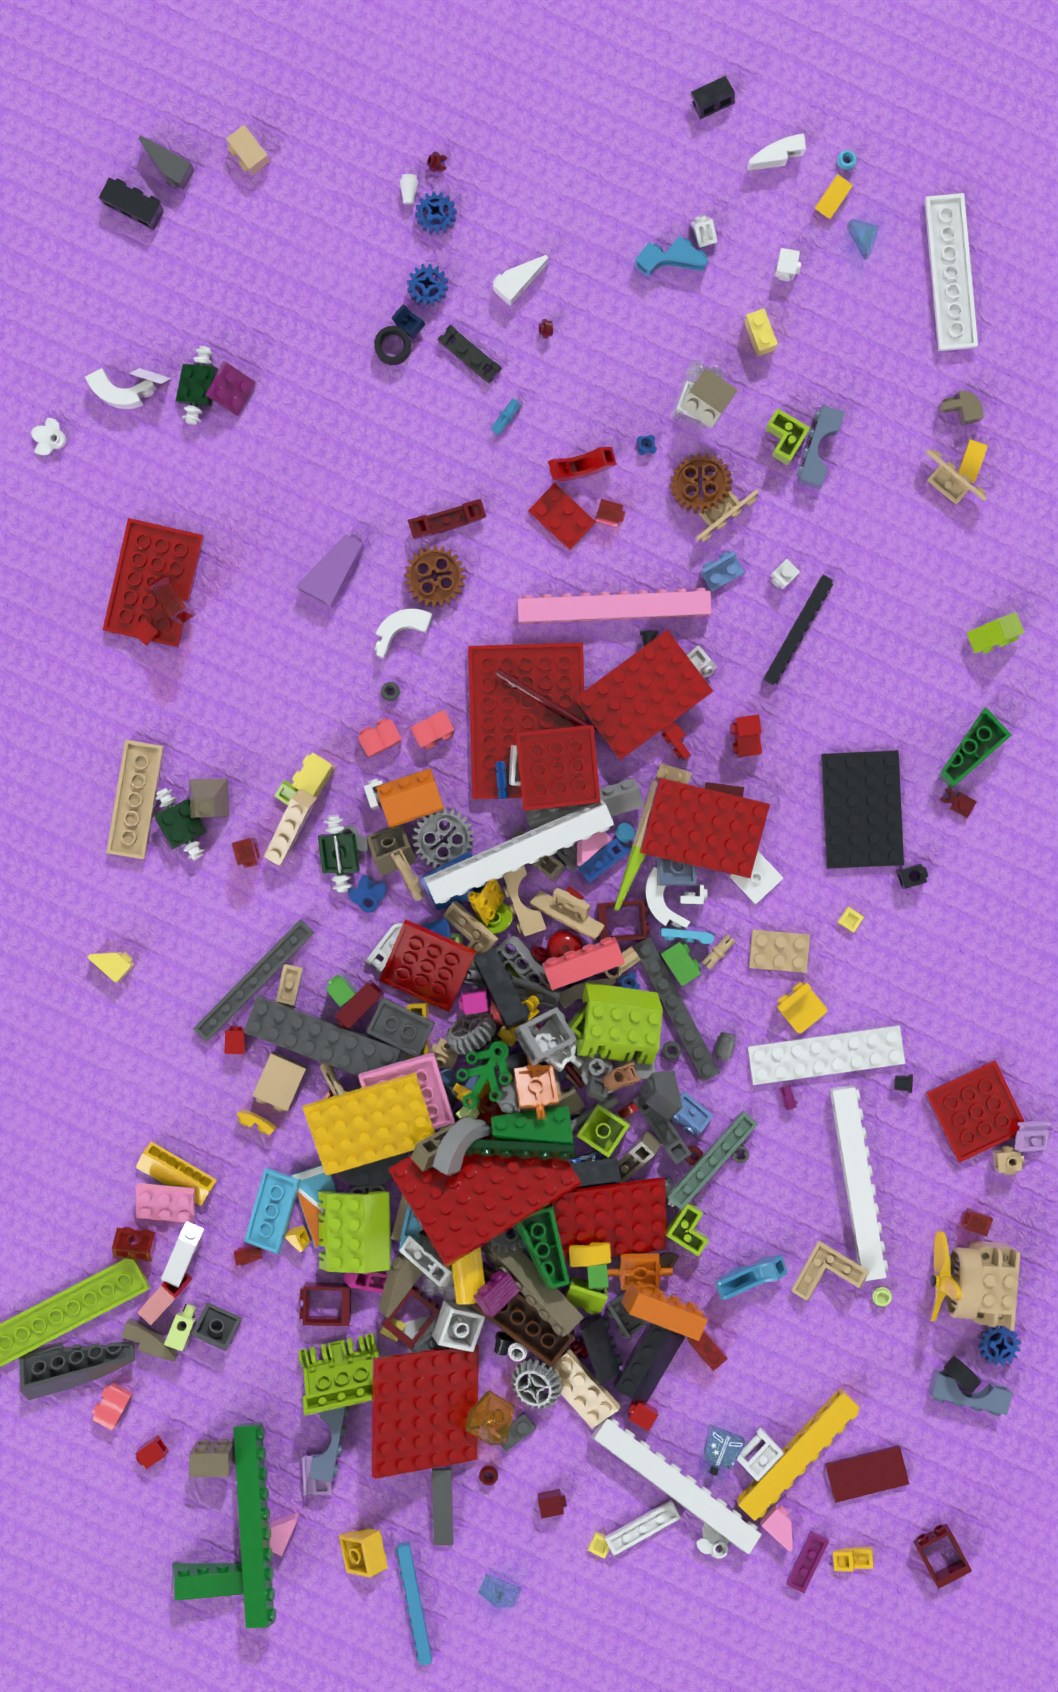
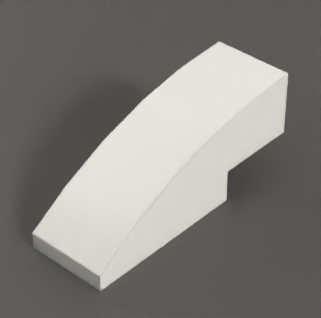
M804 133L793 135L768 145L749 160L747 171L785 166L788 158L803 156L806 150Z

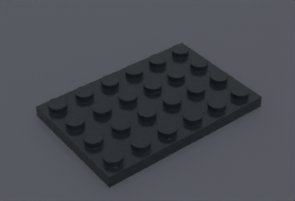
M899 750L821 754L826 869L904 865Z

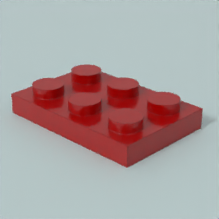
M555 483L528 510L569 551L596 524V521Z

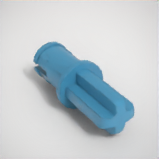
M512 398L506 408L500 411V416L491 427L495 434L500 435L507 424L513 421V416L522 406L520 403L517 404V400Z

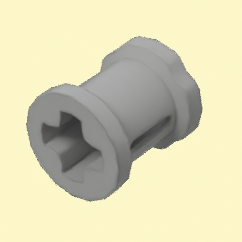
M595 1058L590 1061L589 1070L594 1076H605L613 1071V1065L608 1059L601 1060Z

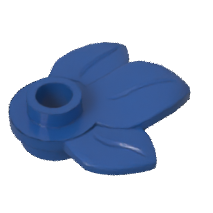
M363 875L359 880L358 888L348 889L349 898L353 903L358 904L362 911L372 913L378 908L379 901L386 895L385 882H379L375 885L371 878ZM367 900L373 902L371 907L366 906Z

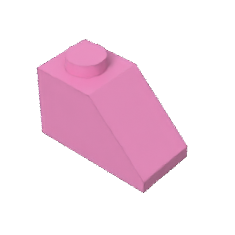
M605 831L596 832L589 839L577 841V865L579 867L611 840Z
M775 1503L759 1521L769 1534L791 1552L793 1548L790 1513L784 1506L781 1505L779 1507Z
M298 1513L270 1523V1548H272L273 1553L280 1556L283 1555L298 1520Z

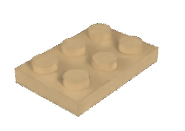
M752 929L749 968L807 973L810 934Z

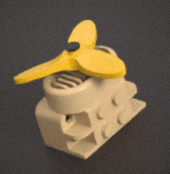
M937 1231L934 1237L935 1275H932L930 1279L931 1287H935L936 1296L930 1322L936 1321L941 1303L946 1296L948 1312L953 1318L972 1319L977 1324L990 1327L1005 1326L1009 1330L1014 1331L1021 1252L1002 1242L973 1241L969 1244L968 1248H954L949 1256L946 1235L943 1231Z

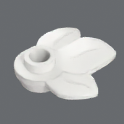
M47 418L45 426H36L31 431L33 439L38 442L34 451L38 455H49L54 449L62 448L66 444L65 434L60 431L59 423L52 418Z
M704 1523L702 1527L703 1538L696 1541L698 1549L704 1554H711L716 1559L725 1557L728 1553L727 1544L729 1541ZM717 1545L721 1546L719 1551L715 1550Z

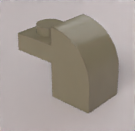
M959 391L955 395L956 400H954V397L946 398L938 406L939 414L958 411L960 425L980 422L984 418L980 400L976 395L968 391Z

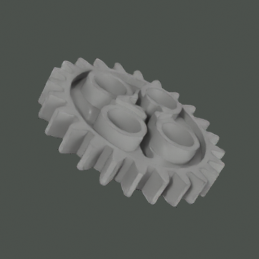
M444 807L442 812L438 811L430 814L428 817H422L423 822L417 820L416 822L419 827L413 828L417 834L412 835V838L417 841L412 844L418 847L415 850L416 854L422 853L419 857L420 860L427 858L425 863L428 865L432 861L433 868H435L437 864L442 866L468 852L467 848L472 849L473 845L469 842L475 841V839L469 835L473 834L474 831L468 829L471 823H465L467 817L460 818V811L454 814L453 808L447 812L446 807ZM443 820L449 822V826L445 829L439 827V823ZM456 826V829L450 832L452 827ZM428 833H432L435 835L433 841L428 842L425 840V836ZM455 834H460L462 836L461 840L457 843L453 842L452 837ZM439 836H446L447 840H441ZM438 843L433 850L430 849L431 846ZM446 847L448 851L445 855H439L437 853L439 848Z

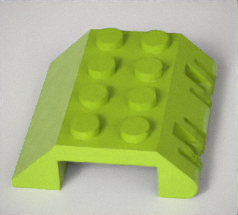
M584 982L582 1002H587L584 1037L583 1040H578V1056L588 1055V1057H594L598 1046H601L599 1051L601 1059L631 1062L635 1051H637L636 1063L652 1065L659 1051L663 1014L658 993Z
M318 1190V1199L321 1200L318 1202V1206L325 1209V1212L318 1214V1218L321 1219L318 1221L319 1238L321 1239L319 1240V1245L325 1247V1251L319 1252V1257L322 1258L319 1259V1268L327 1272L371 1273L390 1270V1192L371 1191L367 1194L335 1193V1190Z
M374 1333L365 1334L368 1348H366L364 1336H358L361 1349L358 1352H355L352 1338L347 1339L348 1350L344 1339L328 1343V1349L326 1344H322L323 1360L319 1361L314 1346L310 1347L309 1351L308 1348L299 1350V1361L304 1372L305 1396L302 1397L305 1416L372 1400L373 1358L380 1357Z

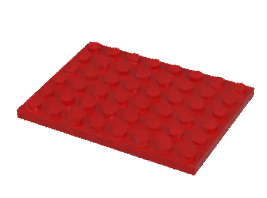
M583 643L468 646L472 799H499V788H497L496 780L497 770L495 769V762L505 761L506 764L505 772L508 786L506 790H508V798H521L520 786L509 784L511 745H516L515 732L577 726L517 688L513 689L508 686L507 682L495 675L497 670L501 669L510 676H516L523 684L585 721V713L574 699L585 691Z
M497 1103L487 1109L484 1114L480 1113L476 1119L483 1120L492 1127L491 1117L506 1115V1113L501 1110ZM493 1132L491 1135L477 1140H494ZM481 1154L464 1155L460 1171L446 1175L434 1167L423 1172L411 1159V1156L388 1169L446 1268L582 1184L569 1162L559 1158L544 1160L539 1157L524 1159L520 1156L504 1158L500 1155H492L491 1157H484Z

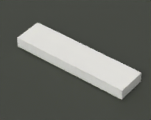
M669 1500L604 1538L612 1554L615 1556L681 1519L673 1501Z

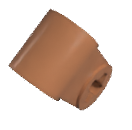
M634 1062L616 1068L605 1075L602 1081L604 1087L609 1091H614L640 1082L641 1078L638 1077L634 1069Z

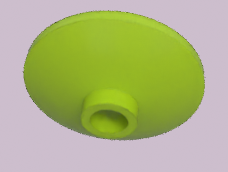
M502 903L486 928L493 934L501 933L507 929L513 919L511 908L507 904ZM476 916V919L484 925L483 921Z

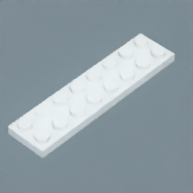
M964 193L927 196L924 202L938 351L977 348L978 339Z
M899 1025L747 1046L753 1085L905 1064Z

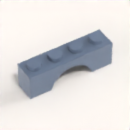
M822 405L820 410H816L813 418L816 424L814 429H810L807 440H810L809 447H805L802 458L805 460L803 466L799 465L796 474L799 477L798 483L817 489L822 487L828 467L819 457L818 446L823 438L838 433L845 412Z
M933 1369L928 1390L936 1401L944 1402L947 1400L951 1401L953 1405L959 1407L967 1405L976 1411L984 1409L996 1416L1008 1414L1012 1391L1008 1387L989 1383L978 1393H965L958 1388L957 1381L949 1373Z
M350 1406L321 1412L320 1419L329 1426L332 1439L329 1448L325 1452L313 1456L309 1478L332 1482L333 1477H337L339 1465H336L337 1457H341L343 1448L342 1445H339L340 1438L345 1436L346 1426L343 1425L344 1417L348 1418Z

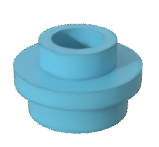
M850 150L842 151L837 158L838 166L843 170L852 169L857 162L856 155ZM843 159H849L850 163H845Z

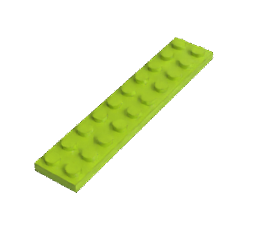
M134 1254L1 1322L0 1367L149 1290L151 1286Z

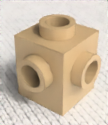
M440 1038L438 1044H433L430 1053L434 1052L438 1067L452 1069L459 1053L456 1054L447 1044L448 1042Z
M1004 1146L1002 1150L993 1151L994 1168L997 1172L1014 1175L1017 1174V1171H1022L1024 1156L1023 1153L1014 1150V1146Z

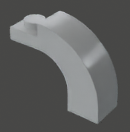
M468 1116L458 1121L441 1141L435 1155L433 1167L446 1175L460 1171L462 1160L468 1147L475 1140L491 1135L492 1127L483 1120H473Z

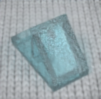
M851 219L847 229L863 258L866 260L872 253L879 226Z
M486 1573L478 1592L495 1607H514L521 1588Z

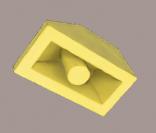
M126 952L94 953L87 957L115 983L120 982L135 965L132 962V957Z

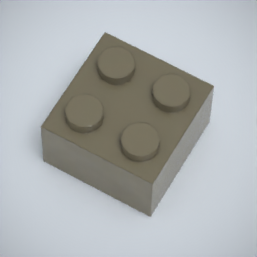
M200 1439L196 1441L189 1453V1477H229L235 1464L234 1441H229V1439H219L218 1441Z

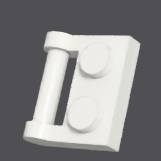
M759 1428L756 1431L757 1434L749 1443L734 1455L757 1482L785 1454L762 1428ZM763 1439L765 1441L764 1446L748 1462L745 1457Z

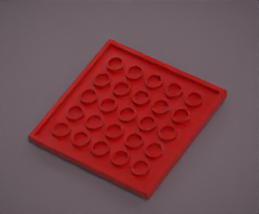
M476 1344L474 1352L446 1347L373 1358L371 1477L377 1479L477 1460L478 1344Z

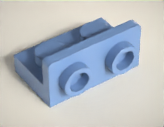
M727 551L719 556L720 559L713 563L711 560L702 565L703 569L700 571V574L710 592L715 591L745 573L736 558L737 554L735 551L732 553Z
M683 1091L680 1094L683 1108L671 1120L681 1125L687 1134L695 1137L704 1130L713 1115Z

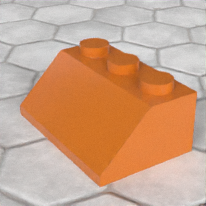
M431 768L376 786L389 828L444 810Z

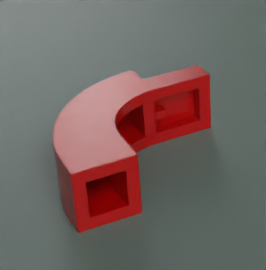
M599 447L579 456L548 461L552 479L559 480V482L590 476L617 465L612 447Z

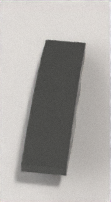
M432 1468L434 1545H453L451 1468Z

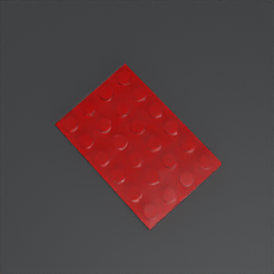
M128 518L103 631L137 638L132 631L145 618L159 631L158 635L151 642L179 648L204 536Z
M667 629L574 699L618 759L622 760L713 693V690Z
M659 777L640 853L751 878L770 804Z
M663 1177L575 1188L550 1203V1206L553 1207L565 1263H570V1245L610 1243L611 1257H617L621 1254H639L667 1250V1236L665 1234L666 1191L665 1179Z

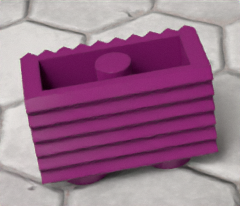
M499 1271L491 1276L487 1284L479 1287L473 1297L485 1315L494 1317L520 1292V1289L509 1273Z

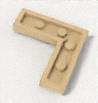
M457 900L450 905L443 915L471 941L467 947L476 950L474 957L490 950L498 940L492 932Z
M818 1241L791 1291L804 1300L809 1301L827 1269L856 1287L861 1288L870 1271L822 1241Z

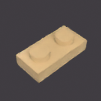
M284 964L276 1002L295 1006L303 967Z

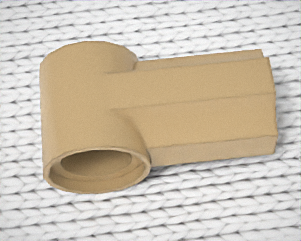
M632 946L622 952L625 964L617 966L615 974L610 975L608 970L603 971L607 977L616 979L621 973L641 960Z

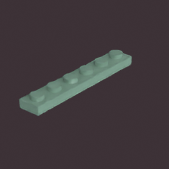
M742 1111L666 1197L677 1208L682 1210L758 1124L745 1111Z

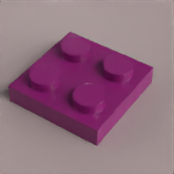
M223 361L205 396L234 415L239 416L256 382L229 363Z

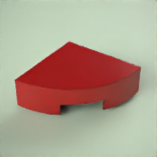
M632 1101L620 1109L618 1113L624 1118L639 1109Z

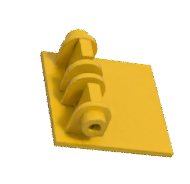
M497 879L488 880L481 893L472 891L468 894V900L471 902L477 918L481 919L487 927L505 898Z

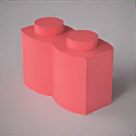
M445 710L410 727L420 748L425 747L426 750L437 745L436 741L441 738L445 741L453 737L452 733L456 731Z
M382 719L377 722V727L373 729L367 727L360 731L361 735L358 736V739L368 758L403 741L392 719Z
M114 1382L110 1387L106 1385L101 1394L104 1397L101 1404L97 1402L92 1411V1414H94L92 1420L113 1431L133 1392Z

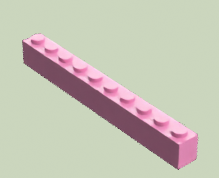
M695 588L693 592H686V589H675V592L667 593V590L661 589L656 590V593H648V590L637 591V594H629V591H619L617 595H610V592H599L597 596H591V593H579V596L573 597L569 593L560 594V597L544 594L541 595V598H533V595H523L522 599H518L519 624L705 617L711 615V593L706 591V588Z

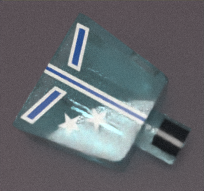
M710 1424L703 1452L704 1459L710 1462L707 1472L717 1476L721 1467L730 1470L746 1444L744 1437Z

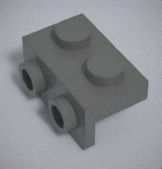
M623 1292L607 1302L608 1309L606 1311L611 1320L615 1319L618 1326L616 1327L621 1336L625 1335L629 1340L632 1334L645 1327L647 1323L645 1320L628 1313L621 1303L625 1293Z

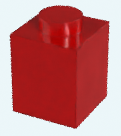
M231 1026V1029L225 1030V1054H245L247 1052V1034L244 1033L245 1029H242V1026Z
M639 1400L632 1401L627 1409L628 1419L647 1431L650 1430L658 1417L656 1408Z
M159 1435L139 1447L135 1454L138 1463L144 1466L145 1469H148L164 1458L169 1450Z

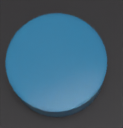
M621 823L615 830L617 838L624 843L630 842L635 837L633 827L627 823Z

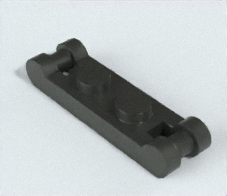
M449 325L446 328L445 334L440 335L437 339L440 344L489 384L493 381V376L502 370L499 364L490 359L452 325ZM452 336L456 339L453 344L449 342ZM488 365L490 369L488 372H485L483 369Z

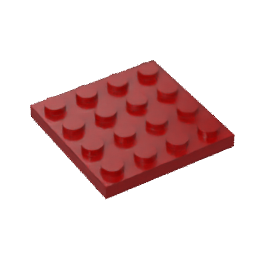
M593 725L515 732L523 811L600 803Z
M405 919L379 981L449 1012L476 950Z
M996 1060L990 1061L925 1092L959 1163L1015 1137L1020 1128L1018 1122H1025Z

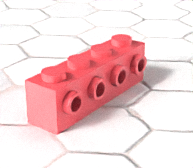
M606 937L597 944H587L578 951H568L564 956L559 958L552 957L547 959L545 963H542L552 990L625 964L615 937Z

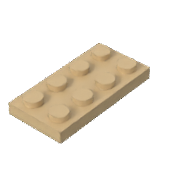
M570 1349L560 1356L554 1364L553 1370L558 1371L557 1376L562 1378L560 1382L563 1385L561 1394L591 1428H594L620 1409L621 1406L602 1385H599L594 1375Z

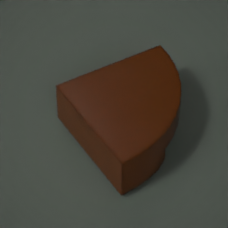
M670 1252L660 1254L659 1263L661 1268H673L679 1255Z

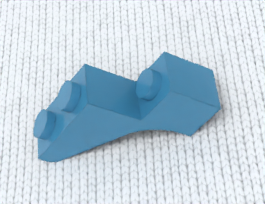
M678 236L665 254L658 244L653 245L649 242L636 257L634 266L649 277L656 269L667 265L703 271L707 267L709 260L703 251H697L692 247L693 244L688 239Z
M782 1255L763 1257L754 1265L733 1268L718 1279L715 1284L721 1300H727L757 1285L777 1281L785 1276L788 1271Z

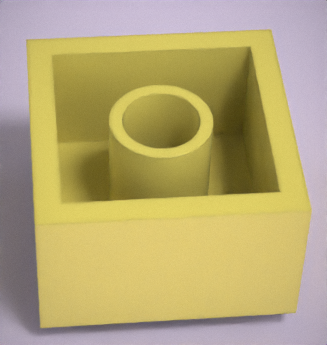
M312 752L311 755L307 754L302 764L304 767L300 772L297 771L293 776L292 781L294 783L292 786L298 790L302 789L317 798L336 766Z

